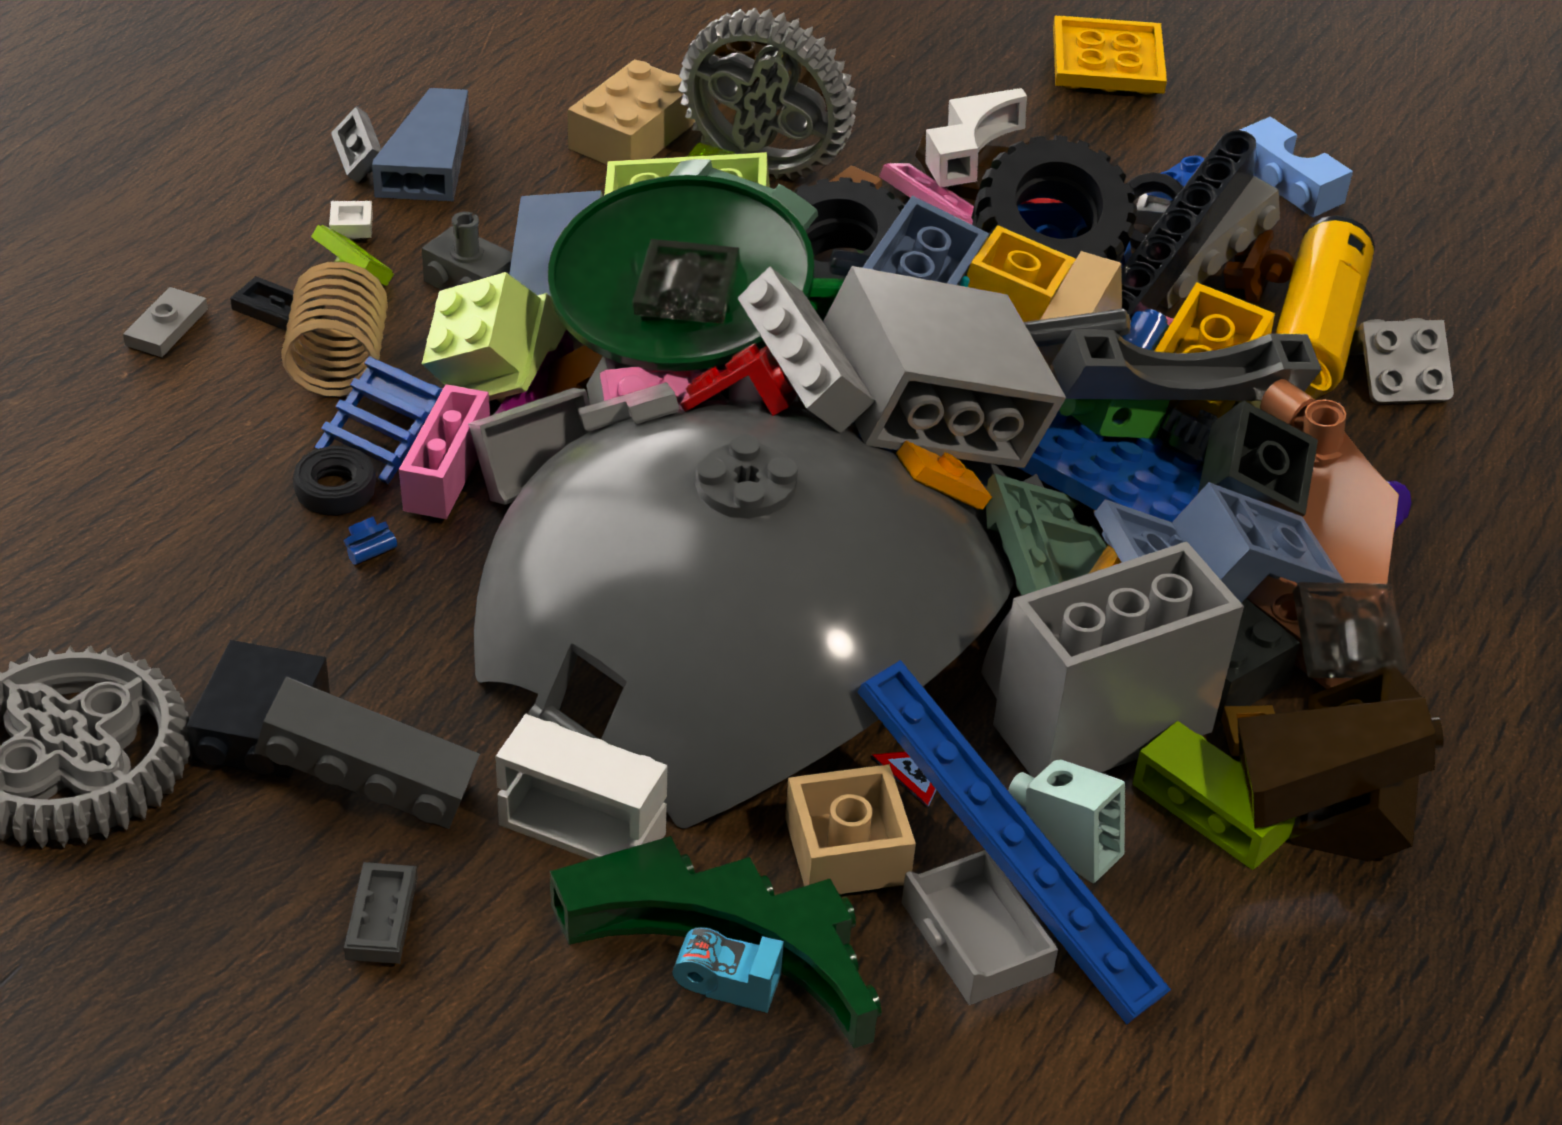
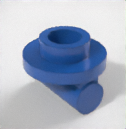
M374 516L348 527L351 536L343 540L347 547L349 559L354 565L397 547V540L393 532L389 530L387 522L377 524Z

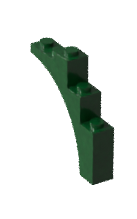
M671 836L550 871L551 906L568 945L620 935L659 934L686 937L687 933L695 928H709L721 933L726 938L757 945L760 944L762 936L784 941L781 973L803 987L834 1018L853 1048L874 1042L876 1021L882 1012L880 1000L872 985L865 986L858 973V961L850 945L851 928L856 926L855 912L850 900L846 896L840 897L831 879L775 895L769 878L766 875H759L750 857L695 873L690 857L687 854L680 855Z

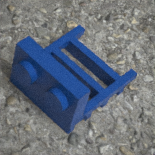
M368 356L364 362L367 366L360 379H353L350 384L353 389L346 400L340 399L337 403L336 408L339 411L331 423L325 421L321 429L324 433L315 445V448L328 447L335 439L353 449L360 450L362 453L387 464L378 478L382 482L389 484L407 456L443 389L409 375L399 368L392 367ZM364 396L415 421L409 431L356 406ZM348 418H351L401 443L396 451L392 453L342 429Z

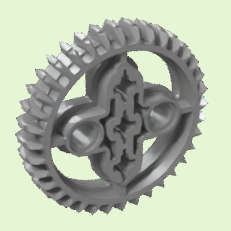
M755 7L748 10L746 14L742 9H739L732 15L727 12L719 20L711 21L705 29L698 33L695 37L696 39L689 45V50L681 63L683 67L679 75L682 81L678 90L684 94L680 104L688 107L685 117L695 120L692 130L702 132L701 143H711V154L718 151L723 155L767 152L768 171L776 179L786 174L789 179L794 181L800 175L807 178L814 171L818 173L825 165L833 162L837 154L842 151L846 145L845 142L851 136L852 126L856 118L853 113L856 110L857 102L852 100L856 89L848 86L851 82V75L841 73L844 69L845 61H835L834 59L836 48L827 50L824 47L825 37L817 40L812 36L813 26L806 30L800 28L799 18L793 20L792 23L787 22L785 12L776 18L773 17L770 8L763 11L761 15ZM756 41L768 44L761 49L755 60L740 53H731L723 58L713 55L720 46L731 42ZM802 65L817 81L825 101L818 92L798 82ZM759 77V79L756 81L753 87L750 88V85H752L756 78ZM714 99L736 111L734 125H731L724 117ZM782 105H785V107H782V109L779 111V113H778L777 116H776V113H777L778 110L781 108V106H782ZM778 133L795 140H803L812 134L821 138L817 143L799 149H778L768 146L772 144Z
M91 645L84 652H75L70 646L66 653L55 654L49 649L47 656L37 659L29 654L28 661L20 665L10 661L8 671L0 672V723L4 720L5 729L12 737L0 746V838L4 841L14 835L21 846L35 838L42 849L50 840H57L63 847L72 838H80L86 844L89 835L100 832L107 838L110 828L114 826L127 830L131 817L145 819L147 806L161 807L162 794L173 793L175 780L183 778L184 765L188 763L190 754L186 727L189 721V714L185 710L183 698L180 697L179 691H176L171 679H165L160 668L151 669L146 659L135 662L129 652L116 657L111 647L98 654ZM82 692L71 700H66L61 696V694ZM149 712L157 721L159 734L146 757L131 770L130 758L122 749L135 739L137 734L136 727L141 719L140 717ZM64 788H68L77 795L63 799H49Z

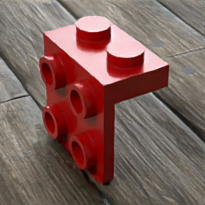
M756 343L731 357L732 360L725 364L727 367L725 371L720 373L715 366L693 379V383L685 388L688 395L680 403L686 412L742 378L749 376L772 416L791 405L797 392L768 346L759 350Z

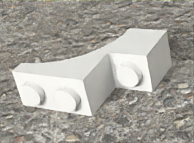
M1022 88L949 100L948 126L926 130L925 163L940 188L976 182L978 152L987 143L999 136L1025 129L1027 95Z

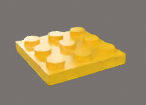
M1055 15L1053 25L1055 86H1064L1068 89L1095 88L1106 92L1117 90L1135 91L1144 95L1152 93L1165 94L1167 77L1161 23Z

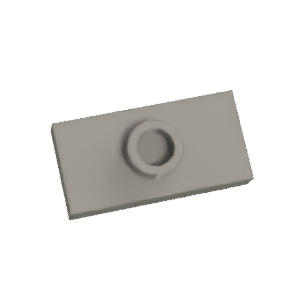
M169 287L123 333L125 346L163 357L208 310L206 298Z

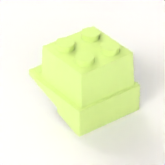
M504 272L439 291L422 365L444 385L448 384L486 391L489 393V401L496 399L502 404L507 396L527 391L546 354L549 351L556 350L566 331V327L556 314L550 295L547 293L536 295L515 278Z

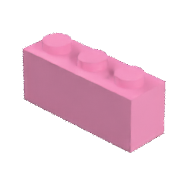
M445 385L399 468L403 511L442 519L448 518L478 460L468 423L490 416L488 392Z

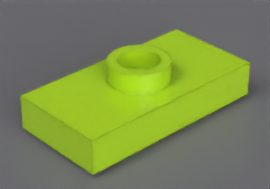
M318 225L311 237L337 256L334 262H348L365 268L378 278L381 284L385 286L389 284L394 275L392 273L393 270L348 237L324 225Z

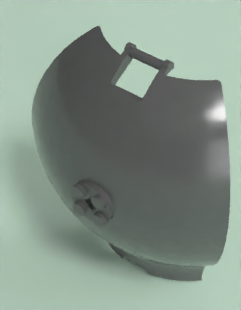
M709 400L703 401L686 412L678 404L680 408L678 412L636 424L629 418L595 429L564 447L529 479L510 505L494 536L484 564L477 595L474 624L476 679L480 683L488 681L504 682L538 693L535 705L530 709L528 715L544 721L557 723L561 727L591 738L597 737L559 710L577 657L580 656L624 688L601 740L610 745L638 755L648 756L657 762L668 765L667 797L664 800V803H667L666 811L678 827L688 828L790 777L878 721L879 718L857 692L865 681L901 660L923 687L980 635L1007 600L1015 578L1009 558L1003 549L1000 533L987 529L986 506L983 510H978L915 481L899 460L898 450L865 445L854 422L842 433H839L811 411L794 406H789L772 416L765 402ZM958 459L967 469L974 472L986 490L988 479L994 473L1015 479L1002 465Z

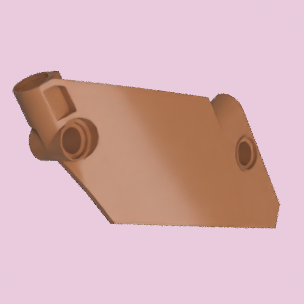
M1280 379L1267 389L1261 400L1260 409L1318 440L1306 514L1303 518L1345 582L1331 595L1314 588L1307 590L1296 582L1281 577L1274 579L1267 575L1246 598L1300 642L1294 665L1324 688L1329 689L1376 670L1399 494L1370 464L1345 433L1347 413L1340 403L1326 399L1315 400L1286 379Z

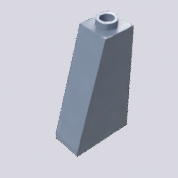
M429 88L373 159L372 170L375 197L454 201L470 123L468 90Z
M601 190L521 196L509 275L536 295L544 293L550 295L548 264L555 242L563 229L581 210L603 196Z

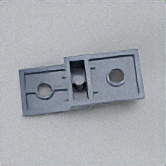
M1210 482L1207 483L1173 522L1106 499L1094 512L1103 529L1102 536L1104 540L1115 550L1121 562L1187 541L1241 603L1267 575L1274 579L1281 577L1296 582L1307 590L1314 588L1331 595L1345 582L1302 516Z

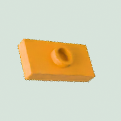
M907 440L897 451L899 460L912 478L925 486L978 510H983L992 498L974 472L967 469L960 460L949 453L944 452L942 456H939Z

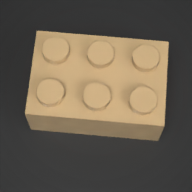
M634 59L568 109V148L607 165L608 161L651 159L690 128L695 121L685 117L688 107L680 104L684 95L678 90L682 79L677 74L665 72L649 65L647 62Z

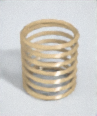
M325 262L309 268L299 277L294 288L287 331L284 336L285 341L281 351L283 367L294 382L305 390L322 396H347L353 389L349 387L353 379H360L367 366L364 362L368 356L377 360L380 359L381 341L383 339L388 303L387 293L379 279L365 268L348 262ZM329 275H331V276H345V277H347V278H350V279H352V280H355V281L361 283L365 288H367V289L371 292V294H370L367 290H365L362 286H359V285L354 284V283H352V282L346 281V280H344V279H327V278H324V279L317 280V281H314V280L317 279V278H321V277H325V276H329ZM326 285L343 286L358 292L367 301H369V303H367L360 296L352 294L342 289L322 288L315 291L312 290ZM324 295H329V296H341V297H344V298H346V299H349V300H352V301L356 302V303H357L358 305H360L364 310H366L367 313H365V312H364L361 308H359L358 306L353 305V304H350V303L345 302V301H342V300H339V299H322V298H321V299H317V300H313V301H310V300L313 299V298H317V297L324 296ZM323 305L339 306L354 312L361 319H363L366 322V324L356 316H353L340 310L316 309L309 312L308 310ZM336 316L352 322L357 328L338 320L315 319L314 317ZM312 331H316L318 333L328 335L334 338L354 337L355 339L350 341H332L319 337ZM304 335L316 343L333 348H349L360 344L362 346L349 351H330L317 347L308 341ZM302 345L314 353L321 354L331 358H350L359 354L361 355L359 357L347 361H328L313 356L311 353L306 351L302 347ZM299 354L312 363L328 368H348L357 364L360 365L346 371H325L311 366L302 360ZM296 364L309 373L326 378H347L356 374L359 375L342 382H326L310 377L301 371ZM319 387H323V388H346V389H342V390H325V389H322V388H319Z

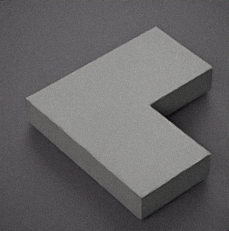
M665 382L585 406L578 410L585 430L592 431L629 418L636 424L676 413L680 408L674 391Z

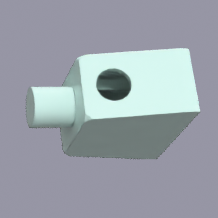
M1064 760L1053 761L1035 778L1024 772H1020L1014 777L1008 789L1009 793L1019 805L1026 808L1028 816L1073 871L1088 881L1095 883L1124 855V781Z

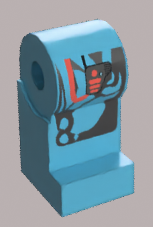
M695 928L690 930L685 937L672 970L673 977L684 988L704 994L706 997L768 1013L781 976L784 941L762 936L760 944L757 945L726 938L721 933L709 928Z

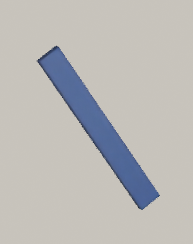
M900 660L862 683L857 691L858 694L1122 1020L1128 1025L1162 999L1171 990L904 663Z

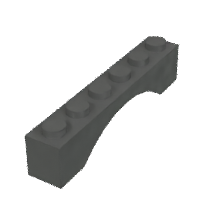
M1073 329L1052 362L1059 385L1066 399L1261 401L1267 389L1274 382L1286 379L1302 391H1305L1322 370L1308 334L1270 333L1252 341L1224 349L1176 354L1156 352L1138 347L1123 339L1114 330Z

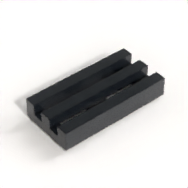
M255 276L230 298L231 308L234 311L287 331L294 291ZM325 305L309 309L308 312L316 309H325Z

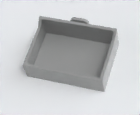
M571 388L468 423L490 501L504 505L512 503L529 479L550 458L571 442L591 432L585 430L578 410L590 405L586 389Z
M986 850L921 874L911 871L905 873L902 904L969 1005L1053 973L1058 952L1057 947L1010 880Z

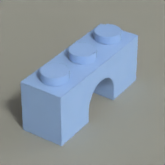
M1272 117L1240 129L1252 134L1256 139L1254 176L1278 189L1279 195L1311 217L1318 216L1345 203L1353 173L1351 169L1326 153L1312 158L1293 155L1297 134Z

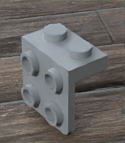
M1413 318L1405 321H1384L1374 319L1361 323L1354 331L1349 355L1364 354L1369 396L1373 403L1447 402L1453 397L1454 389L1444 320Z

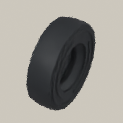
M328 446L315 449L301 458L295 466L293 475V486L299 502L308 510L322 515H341L356 511L366 505L373 497L376 485V472L370 458L360 450L347 446ZM331 474H344L352 477L350 482L337 487H326L317 482L320 478Z

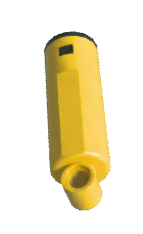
M1323 217L1312 223L1305 231L1275 333L1308 334L1322 369L1304 391L1315 400L1333 391L1343 379L1375 250L1372 234L1363 224L1349 217Z

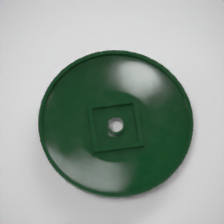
M699 175L666 176L639 181L621 187L595 200L581 210L563 229L555 242L548 264V285L550 298L560 321L578 341L592 351L616 362L642 369L692 371L724 365L731 361V357L754 343H756L759 350L767 346L739 302L738 297L753 281L769 267H772L799 288L809 300L814 282V254L809 237L799 220L789 209L768 194L751 186L724 178ZM680 282L692 284L686 288H676L673 286Z

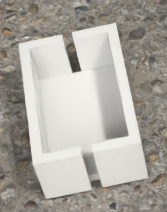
M525 714L496 755L497 788L501 789L497 794L499 825L588 859L662 839L666 834L667 803H664V800L667 797L668 765L657 762L648 756L638 755L610 745L601 739L591 738L566 729L557 723L544 721Z

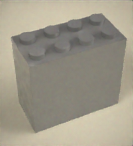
M851 266L823 321L875 400L854 421L864 444L868 446L899 450L907 440L939 456L946 452L957 459L1025 468L1066 399L1064 392L1008 294Z
M1187 541L1013 598L993 725L1029 774L1034 778L1055 760H1064L1100 773L1138 759L1140 751L1177 720L1201 736L1211 733L1244 606Z

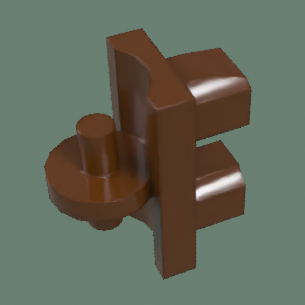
M1266 230L1258 235L1256 241H1252L1244 251L1234 256L1235 262L1228 261L1224 267L1225 288L1229 290H1245L1246 302L1258 303L1268 281L1285 283L1292 277L1295 266L1294 258L1284 250H1271L1270 243L1274 237L1273 230Z

